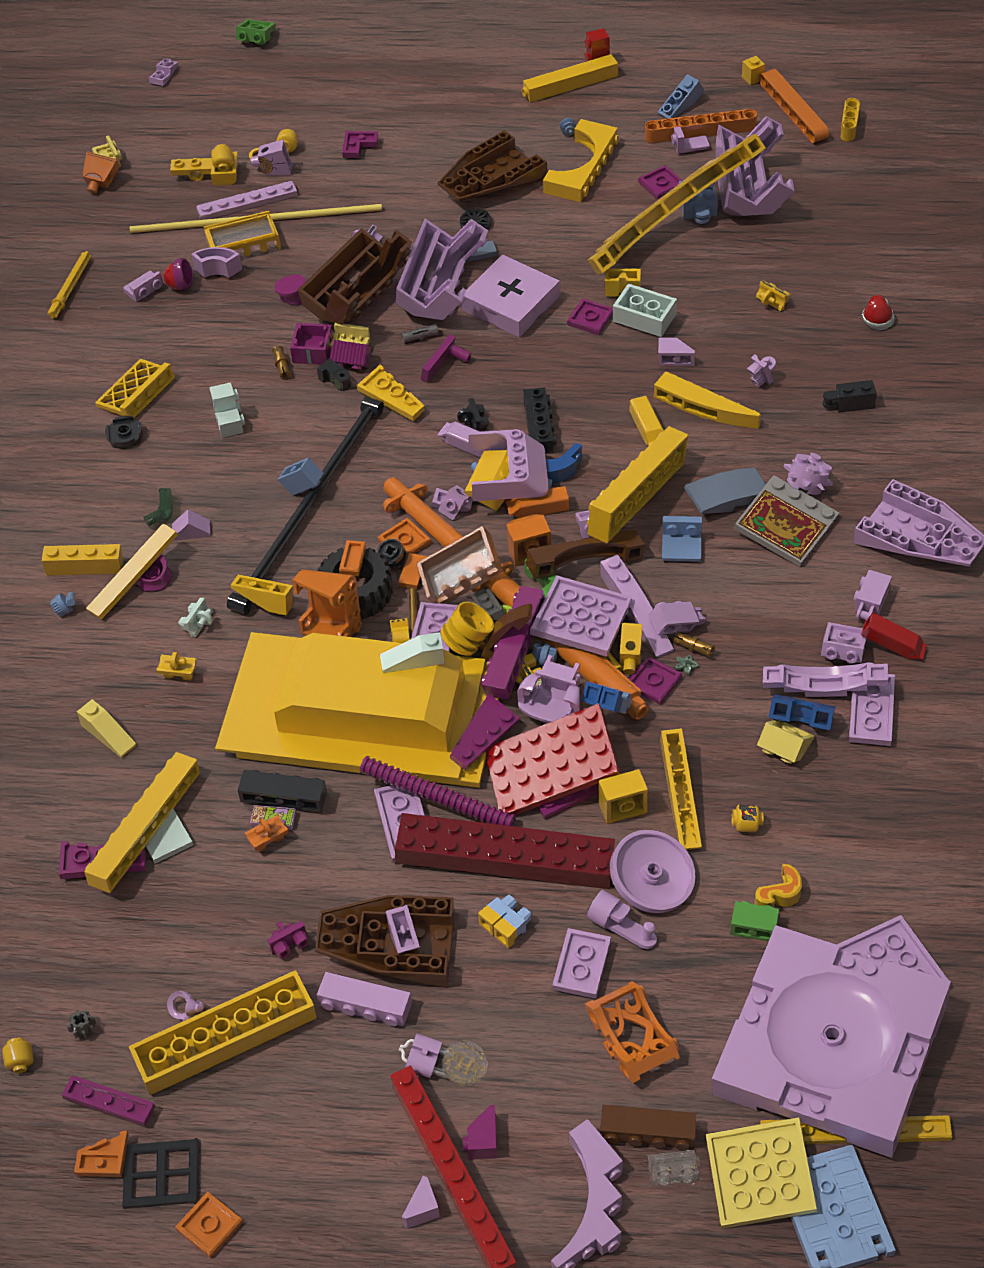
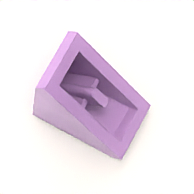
M187 510L172 523V529L178 534L174 540L211 537L210 520L190 510Z
M408 906L386 911L391 938L397 953L401 954L420 948Z
M425 1176L422 1177L402 1215L403 1226L406 1228H411L440 1217L438 1205L429 1180Z

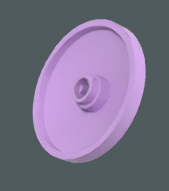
M655 830L633 832L620 841L611 856L610 874L615 888L629 904L640 910L650 913L672 911L681 906L693 890L695 884L693 861L687 850L676 839L665 833Z

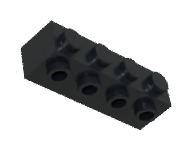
M545 387L523 389L528 435L544 446L545 454H552L553 446H556L557 442L556 434L552 435V432H555L554 421H550L552 419V408H548L550 405V395H546Z
M243 770L237 790L240 802L295 808L297 810L322 813L327 794L325 780L304 778L297 775H281L275 772L265 773L258 770Z

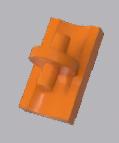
M276 815L267 821L264 818L259 820L260 825L245 832V837L254 850L260 852L266 849L269 843L284 839V835L288 834L289 831L280 817Z

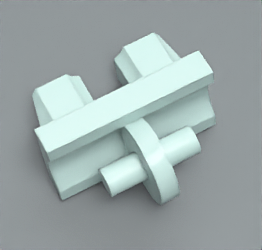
M199 598L197 603H191L188 607L189 615L181 617L178 624L182 630L188 631L191 637H196L204 624L211 625L213 622L211 616L213 611L206 604V599Z

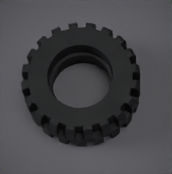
M343 547L337 549L335 553H330L327 556L328 559L325 558L321 562V566H319L317 571L339 574L344 553ZM372 548L365 550L360 574L355 576L370 580L365 585L357 587L360 616L362 619L368 618L369 615L377 614L379 609L382 610L386 603L390 601L391 594L393 593L389 563L381 553H376Z

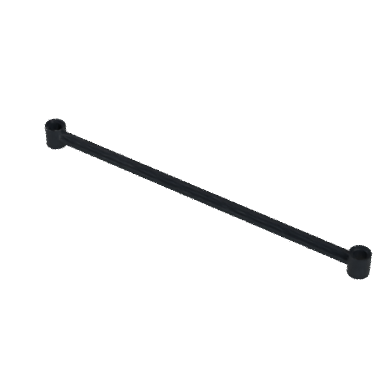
M367 396L363 398L360 406L362 413L323 469L319 485L313 489L310 488L251 577L259 579L265 577L371 417L381 416L384 409L383 401ZM235 592L229 595L227 600L228 609L245 615L250 612L252 601Z

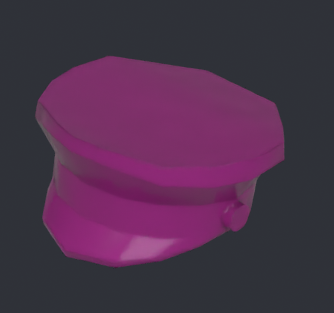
M300 274L285 276L276 282L275 292L280 296L281 301L283 300L291 305H300L302 302L298 288L306 282V279Z
M160 555L135 582L145 592L161 591L171 581L172 573L167 566V560L164 555Z

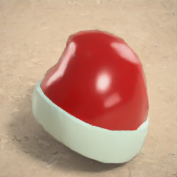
M879 294L870 298L868 305L862 313L864 322L870 328L878 331L888 329L895 320V315L888 305V300Z

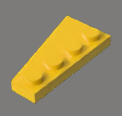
M379 365L357 385V389L370 398L383 401L385 406L412 421L425 411L424 405L411 392L408 393L401 383L398 384L390 373L384 371L382 365Z

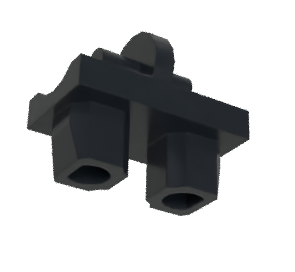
M469 398L468 407L461 408L457 414L458 421L468 424L470 428L477 431L478 429L486 430L489 420L488 417H483L485 413L484 405L476 404L474 398Z

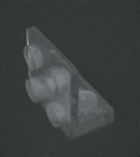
M694 1150L647 1155L651 1185L665 1187L671 1183L681 1182L682 1184H690L699 1180L700 1159L699 1156H695Z

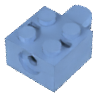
M714 183L681 206L683 219L694 218L697 223L704 224L709 222L710 216H717L718 198Z

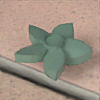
M687 655L685 659L676 656L679 664L676 665L675 670L684 668V672L689 675L691 669L699 667L698 663L692 660L691 655Z

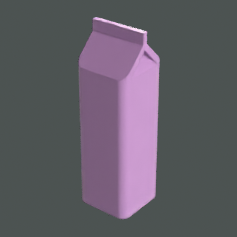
M447 422L437 434L445 443L475 456L481 457L484 452L469 451L468 433L480 431L458 422Z

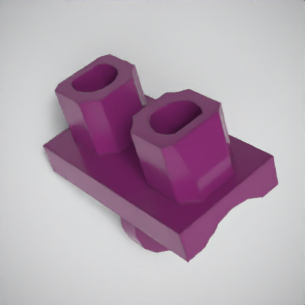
M302 920L294 925L290 922L285 926L281 921L277 922V930L272 932V936L267 939L271 954H276L280 959H284L291 953L288 946L295 943L298 949H302L309 944Z

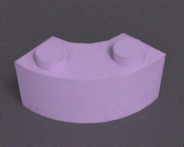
M211 247L191 254L194 270L204 278L216 274L229 278L242 270L240 254L231 249Z

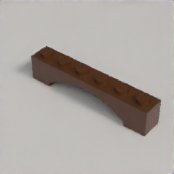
M636 530L617 533L608 543L592 537L528 549L526 565L534 579L553 576V571L557 568L580 559L595 557L611 558L618 555L624 562L639 560L643 557L645 544Z

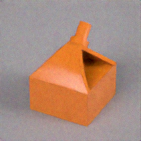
M544 515L525 516L514 519L506 525L508 551L515 566L525 564L524 560L527 558L528 549L551 545V531Z

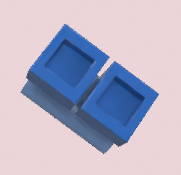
M587 681L581 701L592 705L599 703L601 708L626 713V710L630 708L632 698L630 697L631 693Z

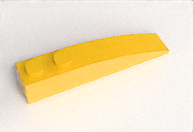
M682 728L661 731L660 744L678 842L686 850L702 848Z

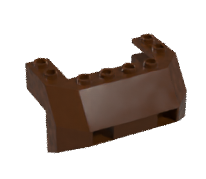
M361 228L298 288L302 305L322 320L339 324H347L353 319L356 320L361 315L364 308L367 309L371 305L374 298L377 299L382 294L385 287L389 288L393 283L394 276L408 261L406 258L412 251L410 248L413 242L396 229L392 238H387L383 245ZM358 272H361V273L358 275V278H357V281L355 282V284L352 283L350 280H351Z

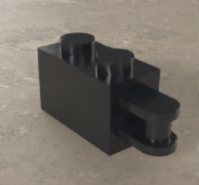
M873 380L836 384V390L823 393V407H837L838 413L874 409L877 392Z

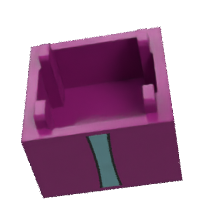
M296 323L290 346L292 363L322 365L327 361L331 353L332 326Z

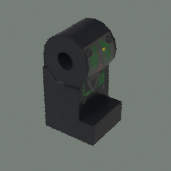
M330 358L317 368L318 380L324 383L328 380L340 391L348 390L351 387L350 373Z

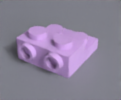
M828 622L821 656H826L831 660L837 658L846 660L849 663H861L867 639L861 636L863 628Z

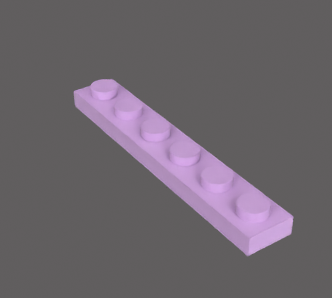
M293 181L197 205L196 208L200 219L207 220L298 195Z

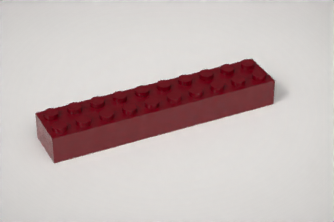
M402 813L395 845V862L609 889L611 880L610 860L614 851L615 839Z

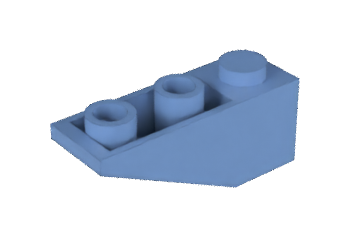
M687 74L657 113L666 119L675 118L691 107L704 92L700 81Z

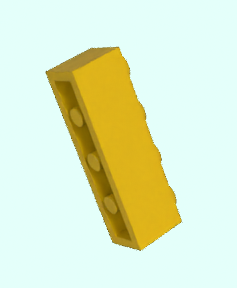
M120 544L44 546L41 561L46 576L118 574L123 568L124 556Z

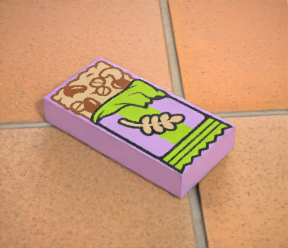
M254 805L250 821L251 827L260 825L259 820L263 818L267 821L278 815L288 830H293L296 809Z

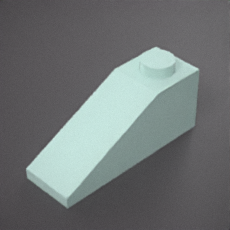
M440 632L419 635L380 654L383 673L445 664Z

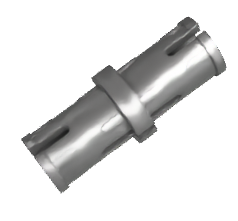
M434 324L422 328L419 326L414 330L401 332L402 340L404 343L418 339L421 341L426 337L438 335L437 325Z

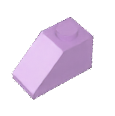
M659 338L658 366H694L695 350L678 338Z

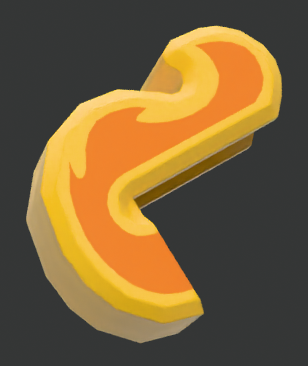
M782 864L781 876L783 883L758 887L755 893V905H770L774 907V904L782 907H789L796 904L801 897L802 878L798 870L790 864Z

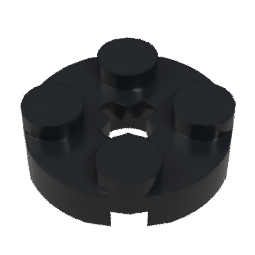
M131 416L117 417L112 420L113 423L108 424L105 428L107 440L113 448L136 446L140 443V438L143 435L140 421L134 420Z

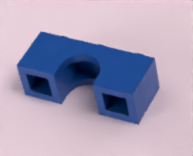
M775 694L772 697L768 718L787 722L791 720L810 724L809 726L830 730L836 706Z

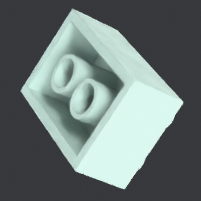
M627 284L613 305V322L662 337L676 316L677 299Z

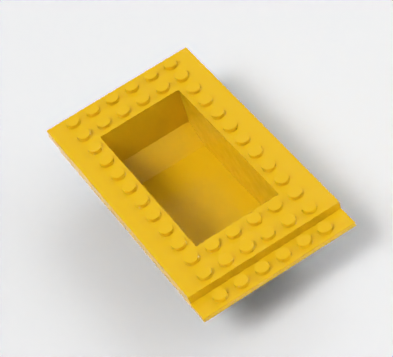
M251 632L215 750L236 753L237 758L356 773H360L363 759L366 756H370V759L375 758L377 762L380 760L382 764L388 763V766L393 765L394 769L400 768V771L405 770L407 774L410 772L412 776L418 775L419 779L423 777L424 781L430 780V782L480 788L487 751L466 770L451 760L450 754L487 697L481 686V680L483 675L487 673L488 662L481 658L455 656L443 649L445 664L383 673L380 654L403 643L318 633L298 638Z

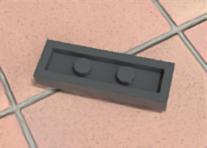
M488 587L471 595L474 603L489 613L493 623L505 614Z

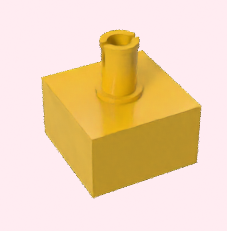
M639 769L599 780V805L607 824L647 813L648 789Z

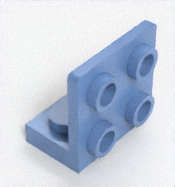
M663 516V561H701L702 517Z

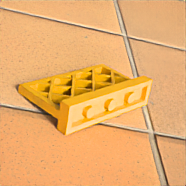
M139 359L95 402L96 407L122 416H131L134 419L175 378L171 365L168 363L158 365ZM141 366L147 367L145 369L138 370ZM148 374V376L138 378L140 375ZM135 377L134 380L127 381L129 378ZM136 385L134 388L127 389L129 386ZM124 388L123 391L116 392L118 389ZM125 396L123 399L116 400L118 397ZM113 399L112 402L105 403L107 400Z

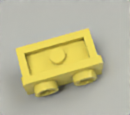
M109 135L106 136L107 144L92 148V152L95 154L117 159L121 167V153L117 150L115 141H111Z
M335 323V334L330 343V350H332L333 340L369 345V328Z

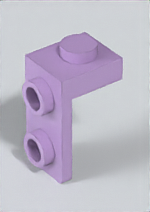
M674 127V135H671V139L677 154L709 149L710 145L706 136L684 139L681 127Z

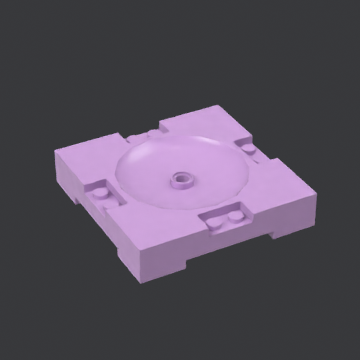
M775 925L752 980L750 993L739 1019L735 1021L713 1074V1096L756 1111L759 1107L791 1119L799 1117L802 1123L847 1138L848 1143L893 1158L907 1118V1112L949 1001L951 981L886 960L881 964L841 951L839 945Z

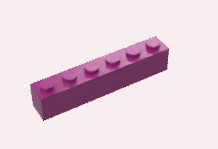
M520 586L518 593H515L512 609L530 603L533 605L532 616L520 630L512 626L500 638L499 642H496L493 658L489 659L487 673L483 675L481 680V686L486 696L489 693L495 698L509 700L533 637L530 634V629L545 600L542 589Z

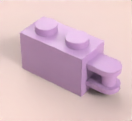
M868 570L866 577L862 576L859 585L861 589L855 592L853 602H856V619L862 618L867 620L873 612L878 615L880 614L890 590L892 576Z
M661 602L649 614L657 635L675 634L678 631L688 633L695 626L702 625L707 621L702 616V608H693L691 602Z

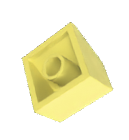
M776 719L766 722L757 745L762 747L763 752L770 755L775 753L781 756L780 759L784 762L792 764L801 760L814 740L815 735Z

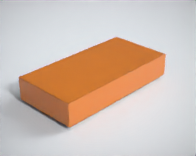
M346 541L339 574L359 576L366 550V542Z
M409 553L398 581L399 587L418 589L421 576L417 563L428 556Z

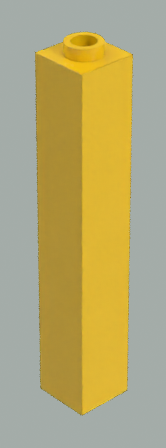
M610 54L523 80L522 94L531 103L618 76V62Z

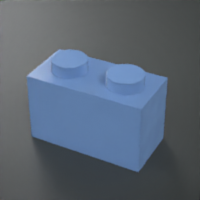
M308 457L285 467L278 481L291 495H295L297 493H304L309 488L317 487L323 472Z

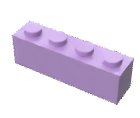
M325 972L317 993L319 1006L326 1010L334 1009L350 1016L355 1014L363 1016L370 1021H383L390 1026L399 1025L404 1027L412 1005L410 992Z

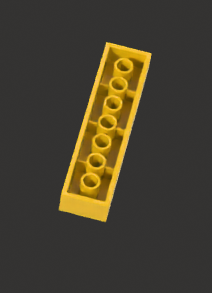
M670 426L663 432H660L658 437L651 441L649 446L644 451H641L639 456L632 460L629 466L622 470L620 475L615 480H612L610 485L605 490H602L595 500L591 501L588 508L590 514L587 521V534L608 543L684 465L688 434Z
M295 970L129 1046V1049L149 1095H152L316 1019L317 1016L314 1004Z

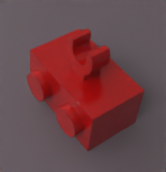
M604 28L586 32V39L584 40L586 62L610 55V37Z

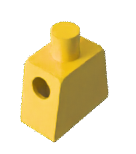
M622 623L620 665H622L625 674L631 675L641 665L642 624Z

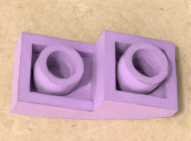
M171 59L160 61L156 65V71L149 77V83L164 86L172 77L178 63L171 61Z

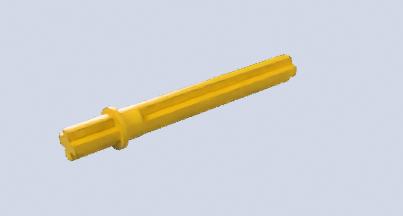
M88 251L82 252L57 297L52 300V305L47 312L51 319L57 318L60 311L65 308V302L91 259Z

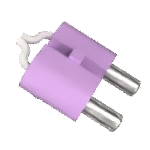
M416 1033L414 1040H408L405 1045H400L399 1051L402 1053L401 1058L406 1062L405 1068L411 1065L415 1074L431 1078L433 1074L444 1079L448 1077L447 1071L435 1067L438 1054L451 1058L453 1051L450 1050L448 1053L449 1049L442 1047L441 1041ZM409 1043H413L408 1059H406L405 1051L402 1048H406Z

